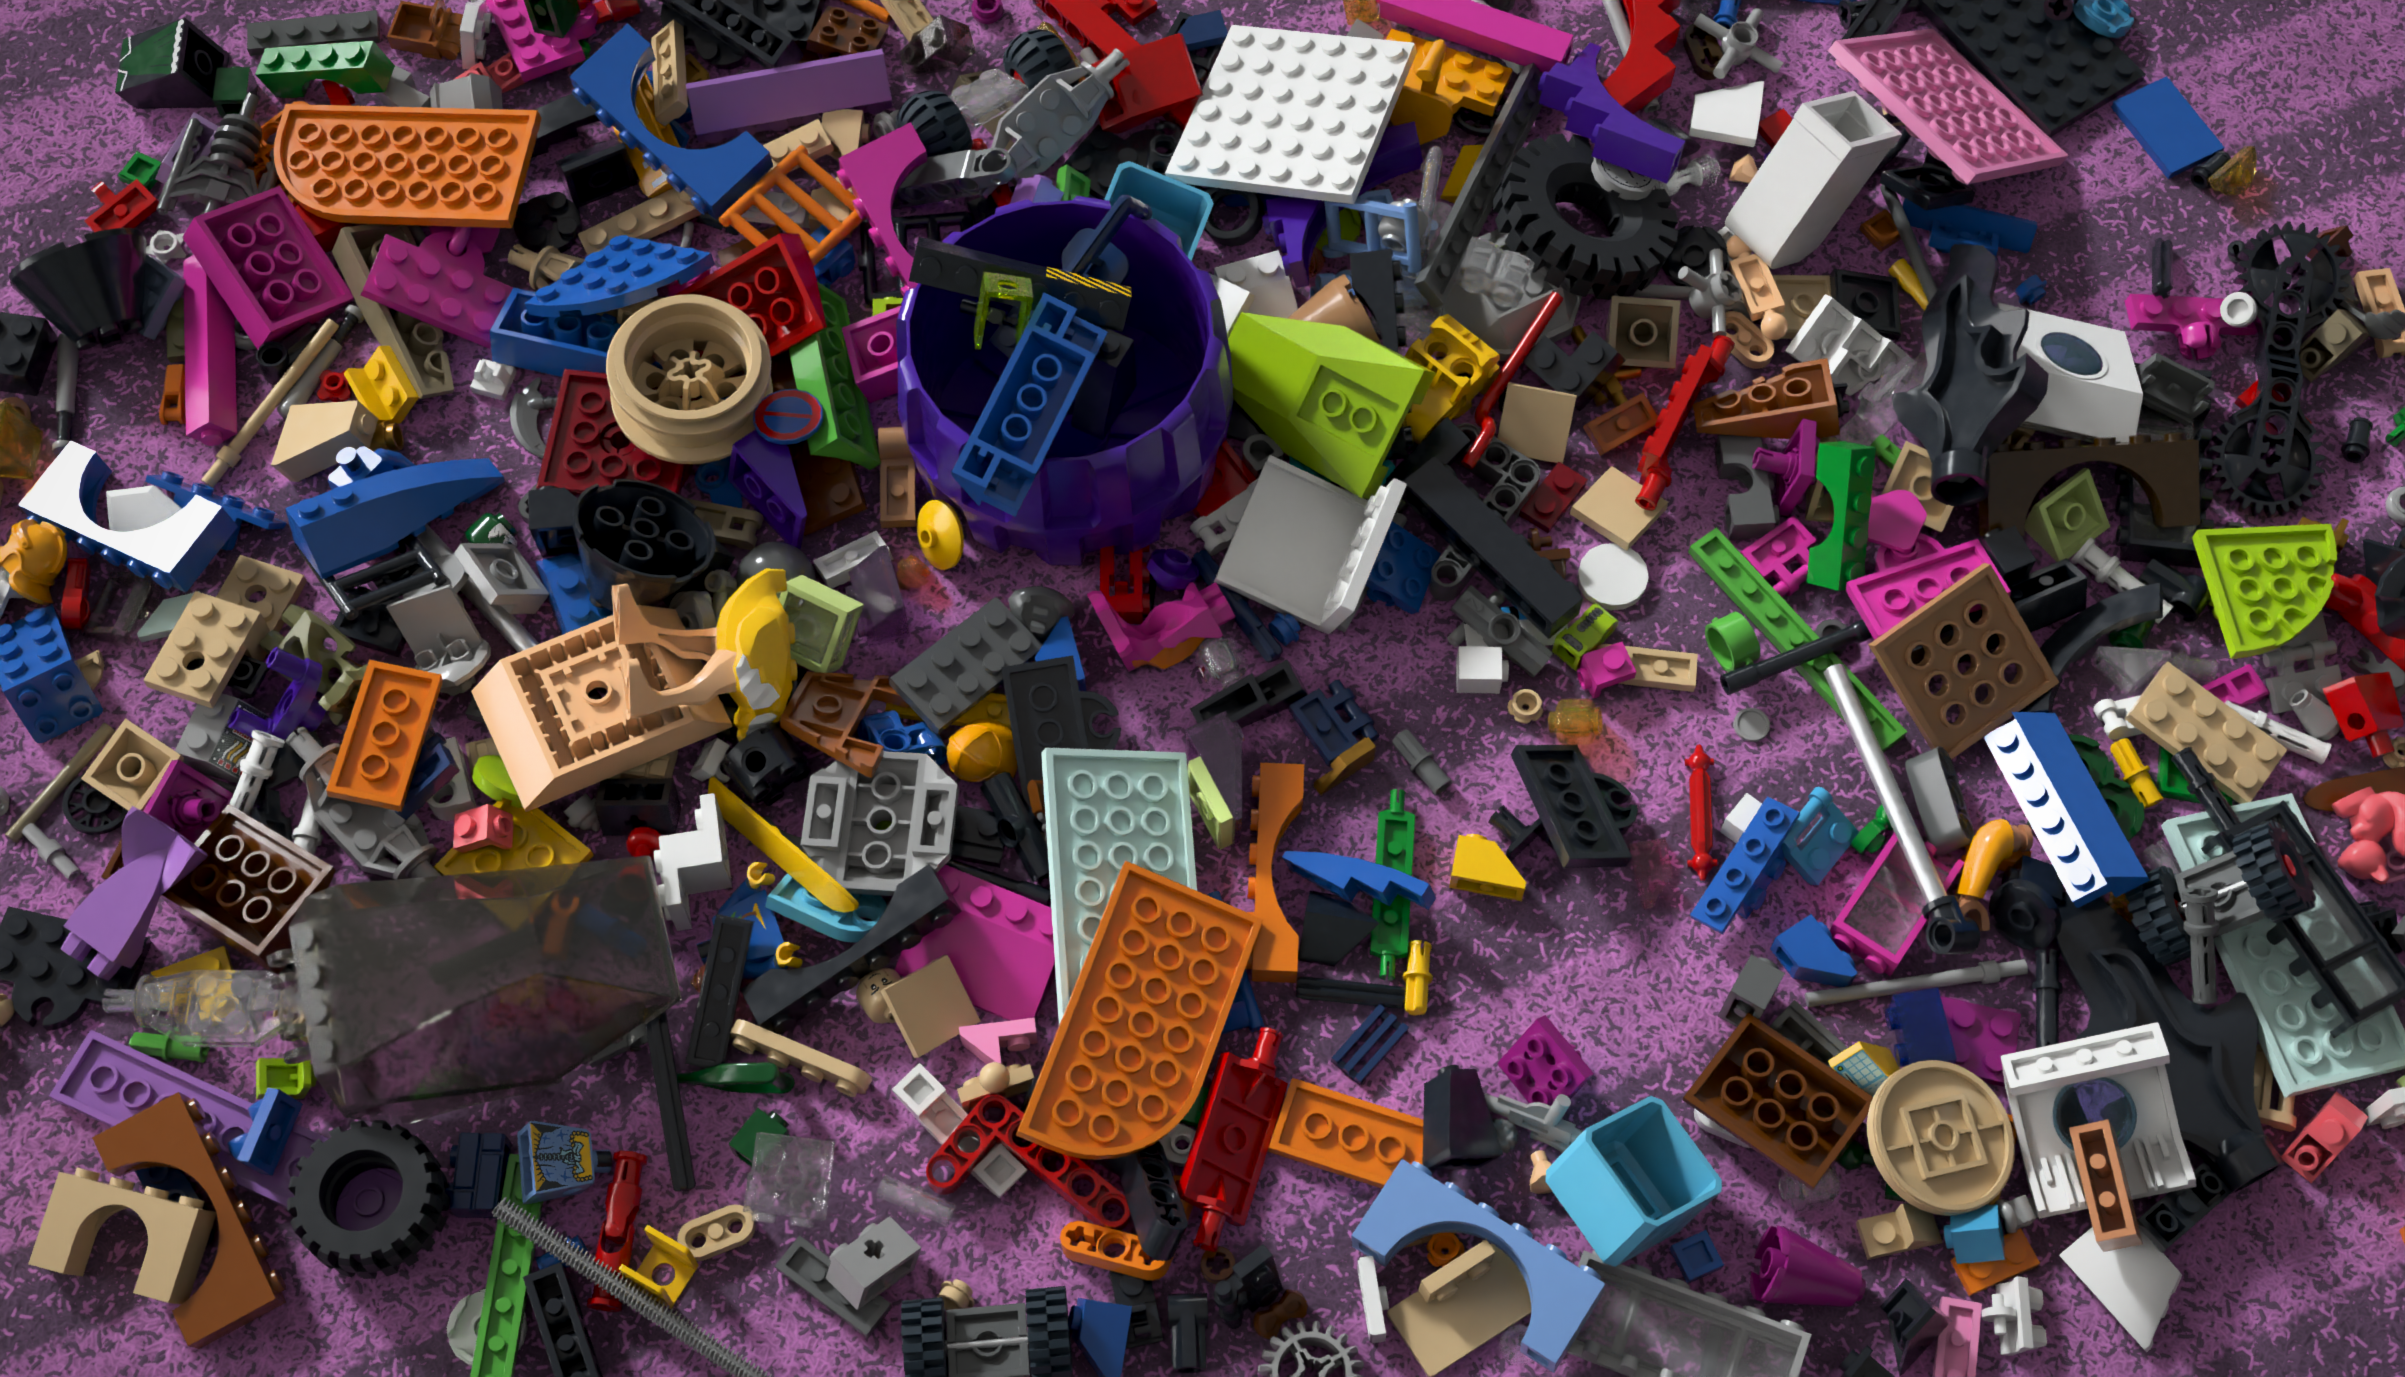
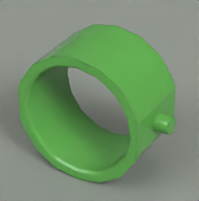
M1735 611L1720 619L1715 617L1712 623L1706 625L1705 637L1708 647L1725 671L1730 672L1745 665L1753 664V661L1759 659L1760 646L1757 636L1742 614Z

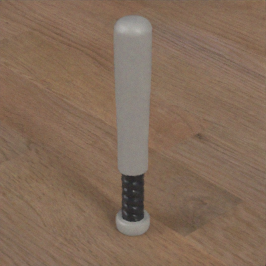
M349 305L345 309L346 317L343 318L337 331L278 405L277 411L281 417L287 418L291 405H301L308 402L320 383L319 376L321 373L329 369L342 350L343 342L355 325L364 321L365 318L360 308Z
M63 333L58 336L55 414L58 417L57 440L52 445V451L57 456L71 441L72 418L75 415L79 351L76 345Z

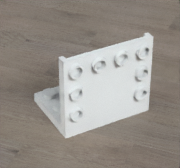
M1269 455L1214 582L1284 615L1290 614L1297 621L1330 634L1355 611L1407 484L1394 478L1386 487L1380 486L1375 496L1372 495L1369 500H1366Z

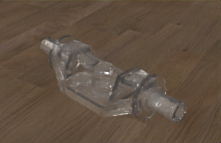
M189 970L157 978L154 975L145 974L137 982L135 990L108 988L103 995L111 996V999L103 998L102 1000L103 1009L106 1013L134 1012L136 1022L140 1027H152L185 1047H260L284 1030L297 1027L301 1014L331 1015L334 1008L328 1007V1005H335L333 991H302L298 977H282L267 970ZM278 1010V1016L265 1020L267 1011ZM160 1011H166L169 1019L159 1016Z

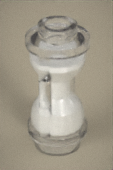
M1708 153L1702 154L1700 157L1692 160L1686 169L1676 171L1667 184L1657 181L1652 190L1665 189L1668 196H1672L1685 183H1690L1696 187L1715 186L1717 178L1721 175L1719 163L1716 158L1712 159Z

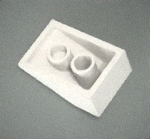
M1279 250L1214 268L1215 276L1237 285L1256 296L1247 313L1288 318L1298 309L1290 278L1285 274Z

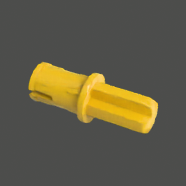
M2124 738L2113 743L2110 751L2124 774L2122 780L2128 782L2139 803L2143 802L2144 809L2158 804L2157 801H2163V796L2148 773L2150 770L2149 766L2143 765L2130 740Z
M1414 940L1408 943L1407 971L1403 973V980L1406 982L1405 1011L1413 1016L1426 1013L1428 984L1433 980L1432 974L1429 973L1432 945L1425 941L1423 948H1421L1422 940Z

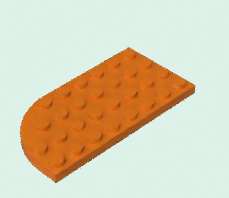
M285 104L274 141V163L278 176L290 196L308 212L327 220L357 224L512 228L542 118L538 110Z
M1125 861L1115 882L1016 1136L1067 1156L1099 1160L1123 1157L1142 1151L1170 1133L1189 1112L1201 1090L1263 919Z

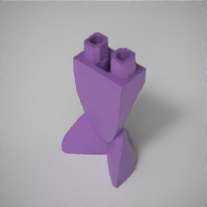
M132 806L122 824V858L124 867L96 887L73 912L64 925L71 932L60 949L81 962L92 948L96 949L98 953L87 968L98 977L108 981L121 966L131 969L142 953L145 936L160 896L207 858V853L162 821Z

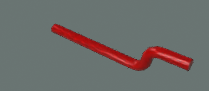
M1556 292L1551 293L1477 406L1474 418L1476 424L1482 430L1461 461L1465 467L1473 470L1492 441L1496 431V424L1494 419L1489 416V413L1562 303L1563 297Z

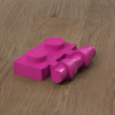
M1793 515L1740 553L1765 580L1772 576L1777 581L1773 588L1781 597L1784 595L1790 596L1799 590L1801 583L1807 580L1809 550L1815 546L1817 540ZM1797 560L1801 567L1790 573L1786 566Z

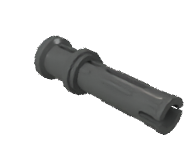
M2191 887L2182 891V898L2187 901V920L2184 921V930L2190 935L2192 1000L2198 1004H2211L2218 1000L2216 994L2214 935L2220 929L2219 921L2215 919L2214 902L2218 899V890L2211 887Z

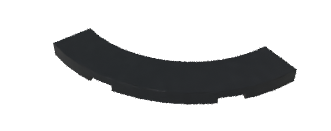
M2155 583L2140 586L2103 599L2072 617L2057 629L2043 643L2040 650L2059 683L2019 712L2052 713L2055 696L2063 681L2062 675L2071 663H2076L2088 650L2097 644V639L2114 629L2118 632L2138 623L2163 618V589L2161 584Z

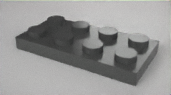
M994 597L894 674L889 680V685L938 735L1004 683L1001 667L1031 662L1035 659L1042 644L997 597Z

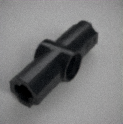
M1005 771L986 781L980 789L998 819L996 827L998 836L1007 848L1015 849L1032 881L1039 882L1049 877L1048 848L1045 841V832L1042 831L1043 823L1032 813L1031 805L1028 806L1009 772L1006 773Z

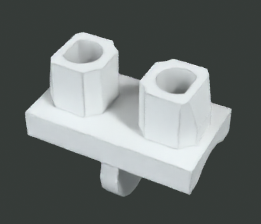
M2015 1277L2011 1282L1995 1285L1996 1294H1992L1993 1307L1985 1308L1981 1312L1982 1320L1994 1322L1995 1335H1999L2001 1355L2013 1356L2046 1346V1330L2043 1326L2032 1325L2031 1313L2042 1309V1290L2028 1286V1278Z

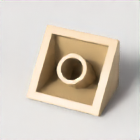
M125 718L81 779L128 811L132 806L144 811L171 761L180 760L183 762L184 757Z

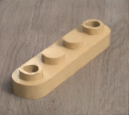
M737 1019L730 1031L731 1038L734 1040L732 1045L748 1054H753L754 1050L768 1055L766 1059L781 1068H787L789 1064L802 1069L800 1073L804 1077L814 1082L821 1083L822 1079H826L835 1083V1088L847 1096L855 1097L857 1093L865 1094L872 1081V1077L858 1067L748 1021Z

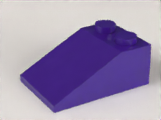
M755 429L732 445L728 481L757 512L763 515L764 520L786 543L800 549L807 512L787 444L780 445L768 442Z

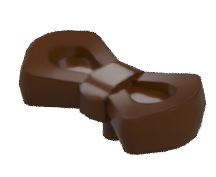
M1286 1289L1280 1301L1270 1305L1269 1310L1256 1312L1253 1324L1257 1334L1264 1339L1270 1340L1273 1336L1277 1337L1281 1324L1289 1318H1304L1307 1315L1308 1309L1304 1295L1296 1290Z

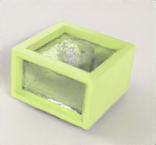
M804 575L787 581V591L781 592L779 601L789 616V622H793L795 626V643L790 644L791 659H795L797 664L814 672L832 673L840 669L845 660L864 604Z

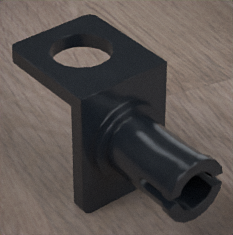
M1503 805L1498 809L1500 812L1495 811L1488 821L1490 825H1493L1512 842L1506 852L1510 862L1537 836L1554 849L1540 817L1532 825L1526 826Z

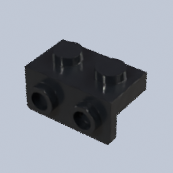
M359 586L346 591V594L352 600L370 593L372 590ZM398 597L359 612L358 617L354 620H348L340 611L333 624L342 634L352 640L354 644L396 657L400 656L407 642L386 608L388 604L402 600Z

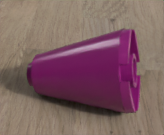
M1770 1226L1761 1237L1754 1256L1755 1259L1761 1260L1759 1275L1751 1271L1750 1289L1753 1299L1763 1303L1851 1307L1856 1301L1859 1302L1863 1298L1866 1281L1862 1278L1861 1271L1853 1265L1784 1226Z

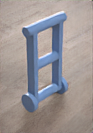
M1360 198L1356 199L1355 204L1324 201L1328 244L1322 247V255L1324 257L1338 258L1349 253L1386 250V248H1381L1380 235L1378 233L1379 214L1404 219L1407 253L1392 250L1395 260H1401L1402 265L1408 266V272L1418 273L1421 271L1422 262L1417 203H1405L1401 207ZM1338 206L1364 211L1367 244L1341 239Z

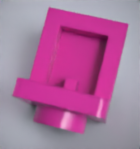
M1623 642L1583 654L1580 667L1577 670L1578 681L1582 689H1589L1593 699L1600 697L1603 688L1633 679L1636 675V669Z

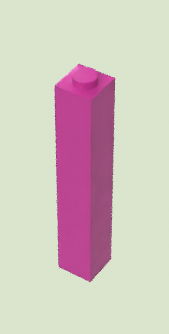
M1376 0L1380 4L1381 18L1522 66L1534 63L1542 73L1544 71L1549 72L1557 62L1566 65L1573 52L1572 34L1472 0Z
M193 254L183 261V277L186 280L184 284L186 436L201 441L205 445L216 446L237 434L235 317Z

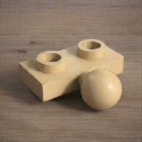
M998 1062L986 1064L978 1077L967 1080L963 1083V1087L957 1089L962 1109L965 1112L973 1110L979 1101L987 1095L998 1094L1009 1098L1028 1091L1034 1079L1031 1066L1028 1064L1021 1067L1020 1064H1013L1006 1067Z

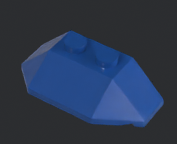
M566 553L535 561L542 584L549 592L548 600L561 635L613 615V611L595 607L590 602V593L587 588L580 555Z

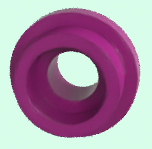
M974 0L971 5L972 16L976 21L983 24L994 23L1003 15V4L1001 0Z

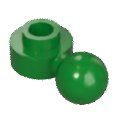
M1882 804L1877 808L1875 818L1857 834L1850 844L1861 855L1866 851L1873 855L1887 840L1883 835L1886 830L1893 831Z

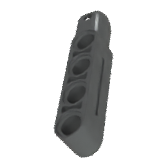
M999 147L977 151L965 150L927 157V162L916 168L901 184L895 196L892 209L975 196L980 194L985 188L1007 184L1014 178L1017 172L1016 161L1006 150Z

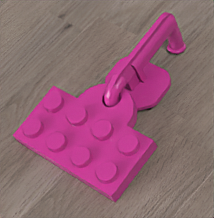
M428 226L431 235L426 237L419 247L385 234L360 296L491 349L490 329L513 289L509 285L483 275L485 267L483 255L492 251L500 228Z
M1895 490L1876 496L1872 491L1868 541L1881 545L1876 558V573L1847 582L1846 592L1874 640L1983 563L1991 564L2010 597V589L1978 539L1944 549L1937 540L1920 533L1927 514L1913 493L1906 490ZM1976 604L1970 609L1969 613L1981 610L1982 608L1979 604Z

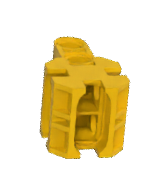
M1449 314L1438 317L1430 325L1431 333L1423 341L1418 338L1404 356L1436 373L1421 405L1412 403V413H1408L1406 416L1407 426L1413 427L1414 442L1417 445L1446 417L1452 420L1465 414L1472 407V399L1479 392L1484 395L1500 372V366L1496 364L1500 360V354ZM1434 355L1435 357L1440 356L1445 358L1441 360H1435L1431 356ZM1462 373H1467L1469 376H1471V378H1468L1467 376L1459 377L1458 375Z

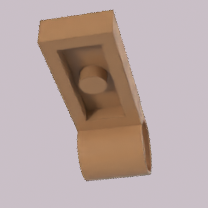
M903 427L879 428L881 528L916 527V464L910 452Z

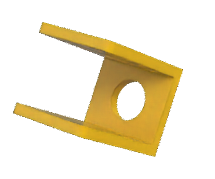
M647 1225L644 1231L653 1247L636 1272L623 1264L619 1267V1271L624 1275L625 1280L628 1278V1284L633 1281L631 1286H634L636 1283L635 1289L640 1286V1292L645 1289L644 1294L649 1292V1297L652 1294V1299L657 1297V1302L661 1300V1304L665 1303L664 1306L667 1307L669 1305V1309H671L699 1265L690 1249ZM660 1264H669L675 1270L674 1280L666 1286H659L652 1279L654 1269Z

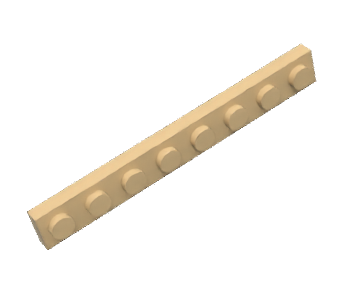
M819 119L763 145L770 152L773 167L768 172L800 145L806 147L808 150L807 156L813 161L834 151ZM797 165V166H796L795 168H793L791 171H793V170L799 168L800 166ZM673 188L578 233V236L587 255L599 252L608 246L609 241L616 236L627 235L632 238L649 240L702 213L693 206L690 201L691 197L684 190L679 193Z

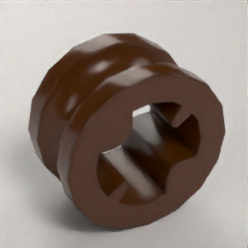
M1218 1246L1217 1252L1205 1251L1201 1258V1273L1208 1282L1217 1284L1233 1276L1232 1267L1235 1265L1233 1254L1222 1246ZM1216 1256L1224 1257L1223 1264L1229 1263V1268L1221 1269L1220 1275L1213 1274L1212 1267L1207 1268L1206 1266L1207 1262H1214Z

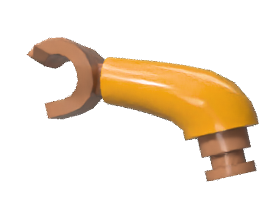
M2005 819L1993 820L1979 828L1972 839L1955 894L1960 895L1958 901L1963 916L1967 912L1969 918L1977 923L1980 931L1990 930L1988 912L1978 899H1984L1998 866L2003 860L2010 858L2013 852L2018 850L2022 852L2030 851L2032 848L2033 834L2031 828L2026 824L2018 825L2017 827L2010 825Z

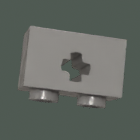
M889 1216L878 1225L875 1223L868 1225L861 1232L858 1239L849 1245L843 1243L838 1246L829 1258L831 1262L826 1279L856 1310H859L914 1270L921 1247Z

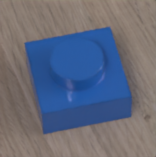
M1706 1230L1671 1245L1669 1249L1687 1284L1716 1272L1724 1266Z

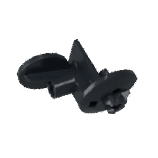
M2405 527L2400 531L2393 546L2367 538L2363 540L2366 577L2377 586L2374 595L2378 627L2387 636L2401 640L2405 639Z

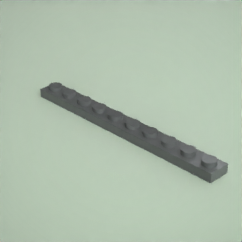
M1534 63L1523 67L1414 283L1433 308L1445 304L1493 207V199L1497 194L1495 191L1514 156L1522 148L1543 106L1539 104L1542 91L1538 90L1542 73Z

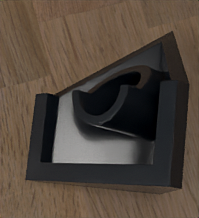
M1310 891L1305 911L1298 961L1335 967L1379 923L1354 902H1349L1334 894Z
M1907 1278L1880 1306L1887 1313L1899 1377L1906 1372L1952 1321Z

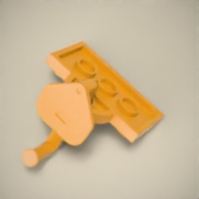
M1391 28L1385 40L1415 43L1417 50L1390 117L1394 126L1415 121L1419 143L1422 145L1445 136L1450 129L1453 114L1461 106L1491 117L1493 116L1511 79L1513 69L1502 66L1497 62L1473 56L1467 52L1446 47L1445 41L1442 39L1435 42L1410 35L1407 32Z

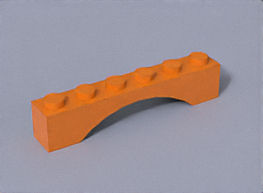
M1260 762V775L1252 776V797H1259L1258 809H1251L1250 831H1257V843H1250L1249 865H1256V877H1248V899L1255 900L1254 912L1248 913L1263 919L1245 968L1252 969V981L1297 982L1299 936L1287 922L1278 905L1272 883V863L1280 839L1290 823L1302 812L1304 764Z

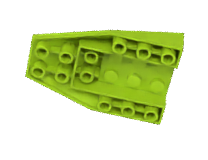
M1241 312L1228 338L1231 353L1233 399L1276 442L1284 453L1360 498L1370 499L1372 495L1375 496L1389 470L1388 467L1383 465V462L1412 403L1421 405L1436 373L1346 326Z

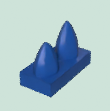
M267 1088L264 1098L248 1107L249 1115L253 1121L249 1132L227 1142L232 1156L260 1174L273 1176L303 1104L280 1089Z

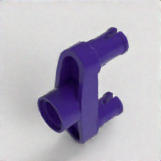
M275 647L266 660L267 667L293 679L274 711L269 718L263 719L236 707L228 719L227 724L229 728L253 738L251 736L253 730L269 733L282 740H285L297 726L305 727L307 731L313 732L320 725L326 712L318 703L320 700L314 698L322 677V665L309 658L302 660Z

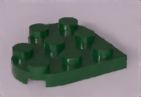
M2069 734L2068 736L2129 842L2140 831L2145 819L2143 802L2139 803L2137 796L2129 790L2131 786L2127 782L2114 777V763L2112 760L2109 762L2107 755L2099 748L2101 744L2084 735ZM2027 820V825L2033 829L2029 820Z

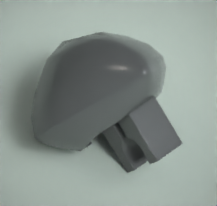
M1045 586L1021 588L1015 590L1008 598L1011 613L1040 643L1046 641L1061 617L1068 616L1070 621L1075 613L1072 602L1067 597Z

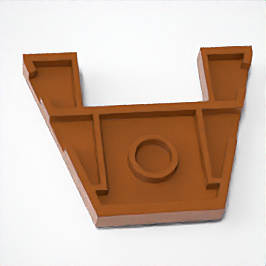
M806 672L780 716V728L859 773L872 778L883 759L884 746L852 738L873 700L908 709L910 706L889 685V675H875L873 680L853 679V674Z

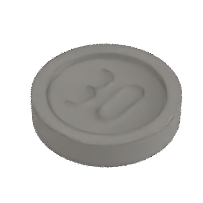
M1745 708L1735 716L1733 727L1735 733L1741 739L1747 742H1758L1768 734L1770 722L1767 715L1761 710Z

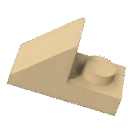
M1909 1203L1900 1204L1895 1212L1859 1219L1856 1222L1867 1260L1942 1243L1933 1213L1918 1209Z

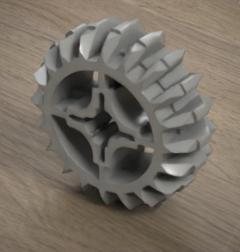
M1300 1321L1297 1323L1296 1335L1288 1327L1282 1329L1285 1342L1275 1336L1270 1339V1345L1275 1351L1263 1350L1261 1357L1270 1364L1259 1365L1258 1374L1265 1377H1279V1366L1290 1352L1294 1357V1363L1297 1367V1372L1290 1377H1304L1305 1366L1306 1368L1312 1367V1372L1315 1368L1318 1369V1377H1328L1339 1366L1343 1369L1344 1377H1363L1362 1375L1355 1374V1372H1359L1364 1368V1362L1362 1360H1350L1358 1354V1348L1356 1345L1346 1349L1343 1348L1348 1341L1346 1333L1341 1334L1336 1340L1332 1338L1335 1326L1329 1325L1324 1334L1319 1332L1320 1322L1314 1321L1312 1331L1306 1332L1305 1324ZM1302 1346H1318L1328 1350L1333 1356L1327 1355L1322 1358H1315L1308 1353L1306 1348L1303 1349Z

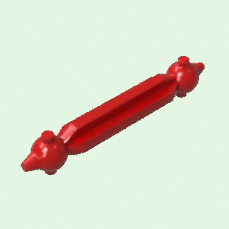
M1698 744L1690 758L1685 759V766H1689L1693 770L1689 778L1691 847L1695 852L1692 860H1687L1688 867H1692L1698 873L1700 881H1706L1708 872L1712 870L1713 866H1718L1717 859H1713L1709 855L1713 847L1711 778L1706 770L1710 765H1714V758H1709L1704 752L1702 745Z

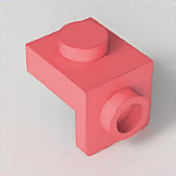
M486 804L454 814L453 849L465 853L491 844L504 850L512 848L513 815L511 813Z

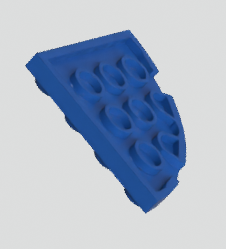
M620 235L612 238L609 241V245L599 252L589 254L585 261L576 268L563 272L560 275V279L553 284L537 290L535 296L525 302V306L529 315L540 317H562L564 311L580 310L582 315L606 312L658 296L656 289L676 280L682 285L713 267L715 263L710 252Z

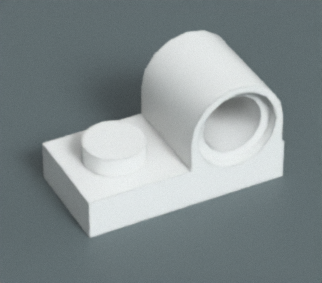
M456 737L446 739L447 742L444 746L450 750L460 771L448 784L444 785L427 801L434 815L445 821L454 820V814L477 807L463 751ZM453 795L448 802L439 803L442 797Z

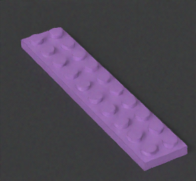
M94 1030L89 1031L49 1097L110 1127L177 1092L191 1099L196 1098L205 1113V1118L201 1122L206 1132H212L221 1147V1152L217 1156L223 1167L227 1165L237 1181V1186L287 1209V1200L290 1197H294V1194L288 1189L290 1179L293 1176L299 1177L301 1172L296 1167L302 1156L310 1157L314 1152L310 1146L316 1140L320 1139L322 1142H325L329 1138L295 1123L273 1176L260 1174L234 1158L227 1146V1142L233 1138L249 1132L253 1121L249 1115L248 1107L252 1103ZM377 1168L365 1171L353 1178L345 1186L337 1202L336 1219L339 1225L346 1230L362 1231L373 1228L388 1219L397 1208L402 1196L403 1181L401 1176L395 1170Z

